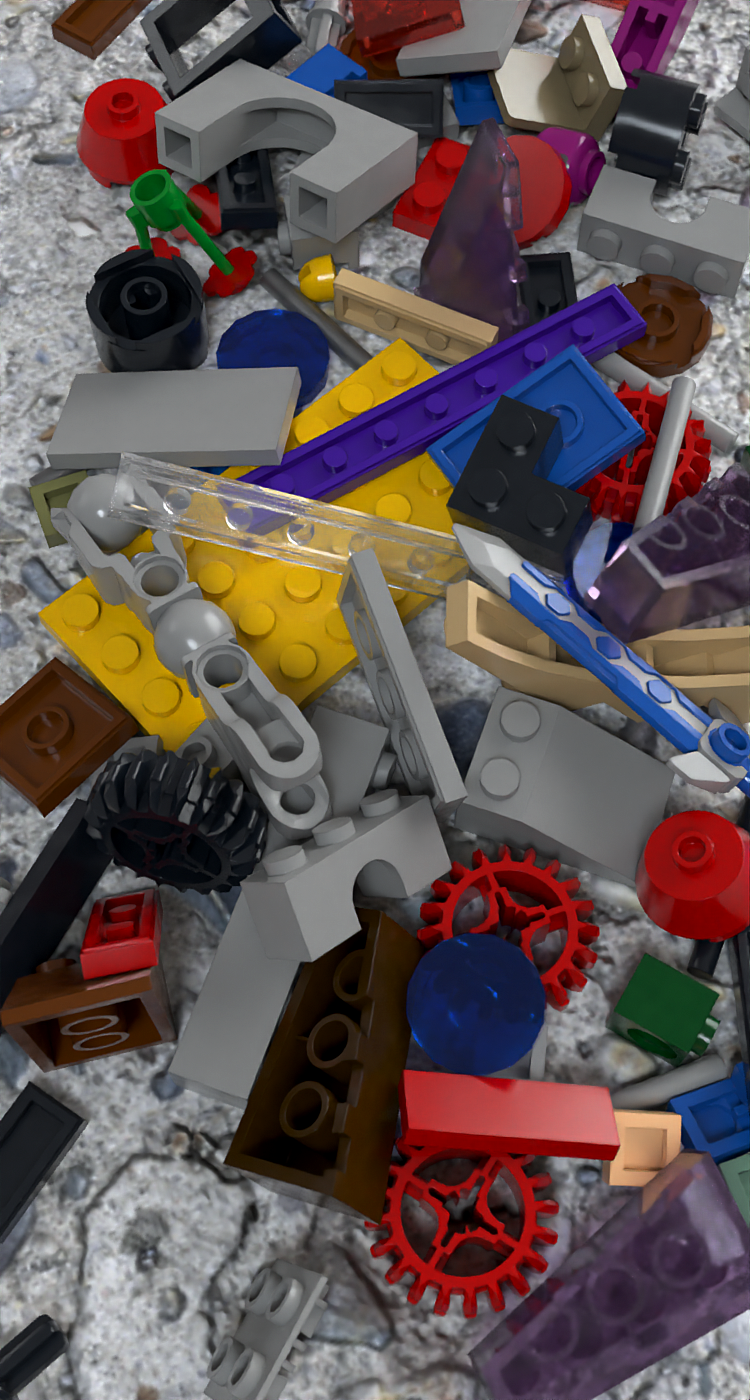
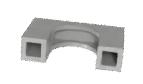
M242 59L235 61L155 112L158 163L199 182H203L241 155L259 149L293 148L314 154L290 171V223L335 244L415 183L417 132Z

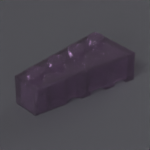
M738 461L728 467L722 477L719 479L714 477L705 483L698 494L692 498L687 496L678 502L668 515L664 516L661 514L625 539L585 594L584 599L601 617L604 626L616 635L624 645L750 605V474Z
M684 1148L467 1354L489 1400H592L750 1309V1230L710 1152Z

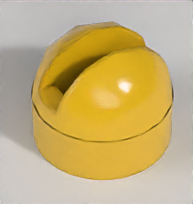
M331 254L314 257L307 261L299 270L298 281L300 282V291L313 302L334 300L333 282L337 277V272Z

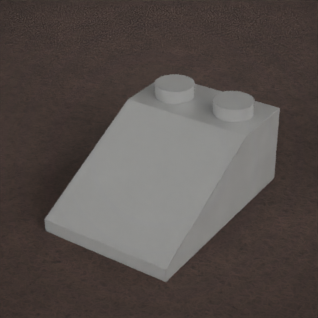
M498 686L464 781L468 796L456 809L454 828L523 851L533 848L538 856L550 860L558 859L559 863L636 888L635 875L639 859L649 837L657 826L660 825L675 772L661 761L560 705Z

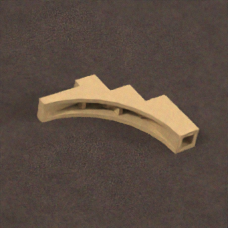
M470 580L447 587L446 617L444 620L445 647L501 679L502 687L560 705L569 711L604 702L637 723L645 721L552 638L508 603L505 598ZM602 624L698 707L704 705L709 708V702L716 698L736 715L741 724L750 722V625L705 629H655Z

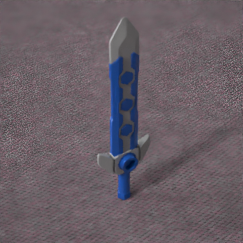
M458 523L452 525V531L469 567L683 753V755L671 757L666 762L670 769L685 782L713 794L717 792L729 793L736 786L750 798V735L733 712L718 699L713 698L709 702L707 715L501 538Z

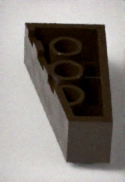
M354 907L361 930L315 961L305 962L223 1164L273 1193L381 1225L400 1107L398 1083L403 1069H406L425 946L383 911Z

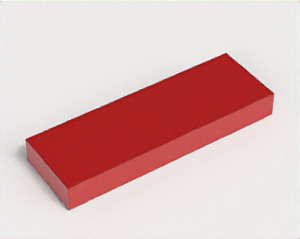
M152 888L96 899L92 907L79 955L84 980L158 966L163 908L159 890Z
M404 1069L398 1083L403 1145L614 1161L621 1146L608 1087Z

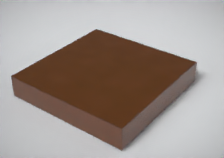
M54 657L0 705V779L45 818L139 731V728L130 715L58 658Z

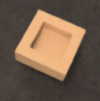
M613 1109L621 1146L614 1161L603 1160L602 1181L608 1185L679 1188L682 1115L663 1111Z

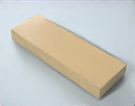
M341 268L333 282L334 314L337 320L391 341L402 338L412 349L445 362L457 365L498 344L499 327L350 270Z

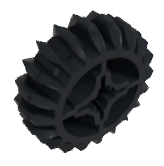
M142 749L138 756L133 753H122L117 761H108L104 771L98 775L87 799L86 805L88 807L84 819L88 822L86 833L97 841L96 848L102 853L113 855V863L116 866L128 867L135 872L136 878H149L155 881L158 887L165 884L175 887L180 893H185L187 889H194L202 895H209L212 889L220 893L230 892L232 887L241 886L240 882L246 879L247 875L253 873L256 863L261 861L266 846L264 839L268 831L265 827L268 815L259 808V798L252 793L243 792L244 783L239 779H227L221 775L220 767L208 768L201 765L197 757L191 761L178 758L170 750L164 756H159L150 749Z

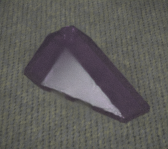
M494 117L483 120L478 128L420 260L419 286L414 288V295L499 327V343L530 327L529 309L524 304L519 306L517 304L516 290L517 283L527 280L526 263L520 257L518 243L513 233L523 228L519 161Z

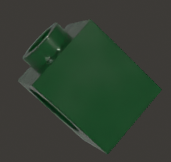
M645 952L605 1027L678 1068L690 1051L701 1057L711 1042L721 1020L710 1015V1012L720 994Z

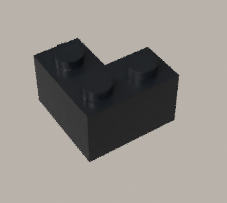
M501 395L446 507L453 524L458 523L501 538L524 559L567 577L593 524L589 497L547 480L564 445L559 417Z

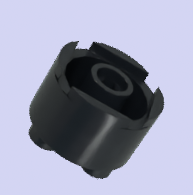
M634 68L631 77L634 84L638 85L637 89L626 87L624 90L607 152L616 154L614 161H617L615 168L657 180L654 193L668 197L672 188L683 190L692 160L689 157L690 152L684 150L689 134L697 136L700 134L708 102H706L707 95L699 93L700 84Z
M135 249L112 257L102 264L95 273V283L90 293L87 291L85 303L99 357L110 372L193 370L207 359L209 329L202 285L196 271L183 258L171 254V260L154 256L152 249Z

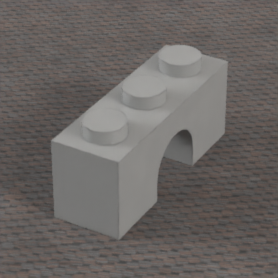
M604 164L582 214L577 250L591 254L601 260H610L645 271L648 274L673 276L704 292L716 293L734 299L750 258V208L710 196L705 211L697 219L686 223L670 222L660 217L652 208L657 180Z
M387 789L373 793L359 802L360 811L349 817H338L319 824L312 830L313 839L301 846H289L272 852L262 860L264 868L240 882L267 959L313 962L360 931L361 926L353 905L355 879L358 881L363 897L409 898L453 869L428 795L399 796L396 789Z

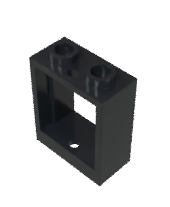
M164 0L139 22L149 41V44L145 46V50L156 67L164 73L167 80L162 86L170 100L174 101L239 59L268 70L299 45L303 40L282 0H244L253 18L190 70H188L178 48L235 0Z

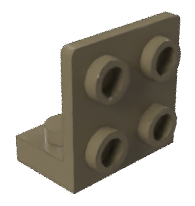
M581 14L571 34L563 40L558 57L510 48L501 69L486 71L503 121L507 126L521 131L534 130L539 132L549 127H561L588 133L597 142H599L619 109L624 90L628 87L601 19Z

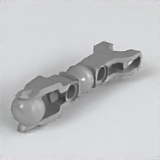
M129 468L125 478L111 474L87 477L73 489L67 503V508H51L53 527L74 549L77 560L101 598L106 603L114 606L125 603L128 609L135 613L144 627L153 634L154 649L161 664L176 677L186 679L189 691L193 697L200 698L206 718L235 761L250 792L259 798L260 808L268 815L267 818L276 831L291 840L313 836L312 830L319 824L330 820L332 816L330 795L325 782L319 774L323 765V759L316 733L295 703L288 696L280 694L274 688L249 653L238 645L235 628L227 613L212 601L204 600L201 589L196 582L190 583L186 569L187 556L177 520L152 489H148L142 474ZM144 522L153 534L151 537L154 551L138 553L132 557L130 562L121 553L106 556L101 551L109 552L125 548L139 536ZM227 683H235L234 685L226 688H219L221 685ZM297 786H302L314 801L312 808L307 813L300 815L286 812L280 805L282 794Z

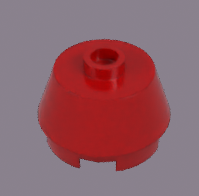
M131 78L111 80L97 87L86 100L77 134V152L90 175L106 188L112 189L111 182L131 185L140 175L150 170L165 169L170 176L175 171L158 163L155 112L166 106L167 103L153 86L144 81Z
M701 810L681 812L663 821L649 837L636 869L635 886L637 897L647 916L671 935L687 939H709L710 942H720L746 929L750 925V833L718 814Z

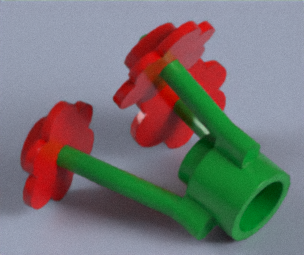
M165 169L147 171L134 181L129 194L134 206L126 211V217L135 228L139 245L130 246L125 252L135 249H152L154 256L172 260L171 254L181 258L180 250L177 247H168L166 240L163 238H150L147 226L162 232L170 231L177 240L188 239L192 245H200L214 262L208 271L210 277L204 282L202 287L203 292L208 297L218 294L219 297L225 298L239 293L249 284L255 273L253 265L258 258L253 250L246 252L243 247H235L224 256L209 237L222 232L217 193H212L204 184H196L185 194L175 184Z

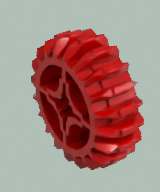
M624 379L618 386L617 392L614 393L645 431L646 441L635 448L631 468L626 467L627 453L574 491L590 498L593 523L600 517L608 519L612 533L620 527L621 523H629L633 530L670 393L669 390L660 397L652 394L649 381L640 391H631ZM691 408L659 531L663 526L667 525L669 517L680 521L687 513L689 505H695V502L701 497L704 489L703 484L708 481L711 472V461L709 460L712 452L711 440L703 438L705 433L704 420L690 419L692 415Z
M504 844L499 847L497 860L494 863H490L487 855L478 848L477 851L472 853L473 871H470L462 863L454 861L451 864L453 869L448 871L452 883L436 879L431 885V894L437 902H424L420 908V918L430 925L417 930V940L425 948L432 949L422 956V969L430 972L444 970L434 981L433 988L438 995H441L457 987L459 992L454 1000L453 1009L458 1013H463L467 1010L472 1000L480 1003L478 1022L479 1019L490 1020L493 1010L496 1008L504 1010V1020H507V1023L516 1024L519 1020V1008L524 1007L529 1018L535 1024L543 1022L546 1016L543 999L552 1008L560 1012L565 1010L570 1000L564 988L574 992H582L587 983V978L580 969H592L597 961V953L585 945L597 941L600 935L599 927L592 923L583 922L592 915L594 910L592 900L580 899L572 901L581 885L578 877L568 878L559 883L556 880L561 867L558 859L548 862L544 870L534 866L537 857L536 851L533 848L525 851L522 862L511 861L510 848ZM507 891L529 896L541 905L529 908L520 906L511 899ZM481 896L484 902L483 915L485 921L469 929L468 937L454 941L452 926L457 915L469 902ZM499 920L501 926L511 927L510 934L515 929L520 932L516 950L514 945H504L505 937L500 942L495 940ZM559 930L561 956L551 969L535 978L531 968L534 961L531 948L545 942L548 933ZM469 960L472 966L481 963L495 964L504 971L509 983L486 978L472 969L465 961Z
M400 1136L395 1142V1147L398 1154L405 1161V1164L400 1166L391 1160L388 1180L392 1182V1186L386 1189L384 1206H387L386 1212L382 1214L381 1225L364 1220L366 1230L374 1232L387 1230L389 1236L377 1241L370 1247L372 1258L374 1260L384 1259L395 1253L399 1260L388 1269L385 1274V1281L390 1286L399 1283L407 1273L414 1277L416 1281L409 1289L407 1295V1302L413 1306H416L422 1300L426 1287L439 1292L434 1304V1315L438 1317H445L450 1304V1295L461 1296V1311L466 1320L476 1317L478 1308L476 1295L481 1293L485 1294L488 1305L494 1313L503 1311L506 1307L505 1298L499 1286L504 1282L515 1295L523 1298L530 1291V1286L525 1277L519 1272L520 1266L522 1265L532 1273L542 1275L548 1267V1262L544 1257L531 1249L532 1245L553 1247L558 1239L557 1232L537 1225V1219H549L556 1216L559 1212L558 1202L552 1200L536 1201L534 1194L550 1186L552 1182L550 1174L548 1172H540L527 1178L523 1172L532 1164L537 1155L518 1154L513 1159L504 1152L427 1146L418 1150L415 1145H403V1139ZM468 1159L479 1162L471 1176L457 1186H446L434 1179L427 1181L419 1176L422 1171L431 1165L444 1160ZM498 1174L508 1184L518 1206L520 1220L518 1238L504 1230L505 1224L498 1221L491 1214L487 1204V1194ZM480 1186V1190L473 1203L475 1208L472 1214V1218L480 1226L475 1231L470 1232L466 1225L463 1234L455 1232L446 1247H442L441 1244L449 1229L447 1225L450 1218V1213L442 1205L453 1200L457 1207L459 1199L468 1200L474 1187ZM405 1194L420 1203L419 1207L433 1218L436 1225V1236L423 1260L418 1257L410 1246L402 1227L401 1205ZM465 1245H477L489 1252L493 1249L507 1258L495 1269L477 1276L458 1277L442 1273L454 1252Z

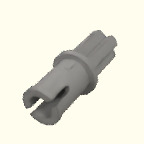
M315 0L314 7L309 10L306 16L308 35L303 52L305 61L328 43L337 48L338 39L343 36L347 27V20L344 16L347 0Z

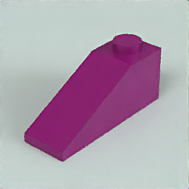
M630 0L611 44L628 87L634 89L638 87V85L634 84L631 77L634 68L664 74L682 42L699 0Z

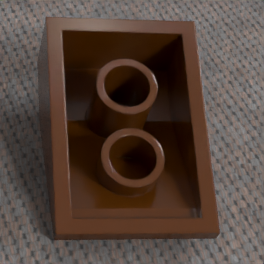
M160 957L158 966L84 980L81 963H76L74 959L62 958L47 961L36 967V974L17 978L0 1010L2 1027L44 1073L178 1040Z

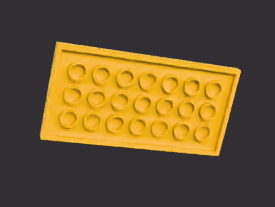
M398 338L292 419L284 454L440 373L402 338ZM427 451L247 547L216 502L215 490L260 466H230L171 511L177 520L187 556L186 569L190 583L196 582L201 589L203 599L212 601L227 613L235 628L238 645L249 653L274 688L280 694L288 696L300 712L360 663L336 600L351 554L373 548L403 627L447 591L448 586L456 584L472 571L452 531L453 522L446 507L454 489L429 458ZM150 529L146 530L117 553L125 555L130 562L132 557L138 553L154 551L151 537L153 535ZM88 576L38 613L41 624L114 703L133 718L140 731L145 736L159 735L161 737L165 752L170 750L175 753L206 719L200 698L193 697L189 691L186 679L176 677L158 660L154 649L153 634L144 627L135 613L128 609L125 603L115 606L106 603ZM227 683L221 685L219 688H226L234 685L235 683Z

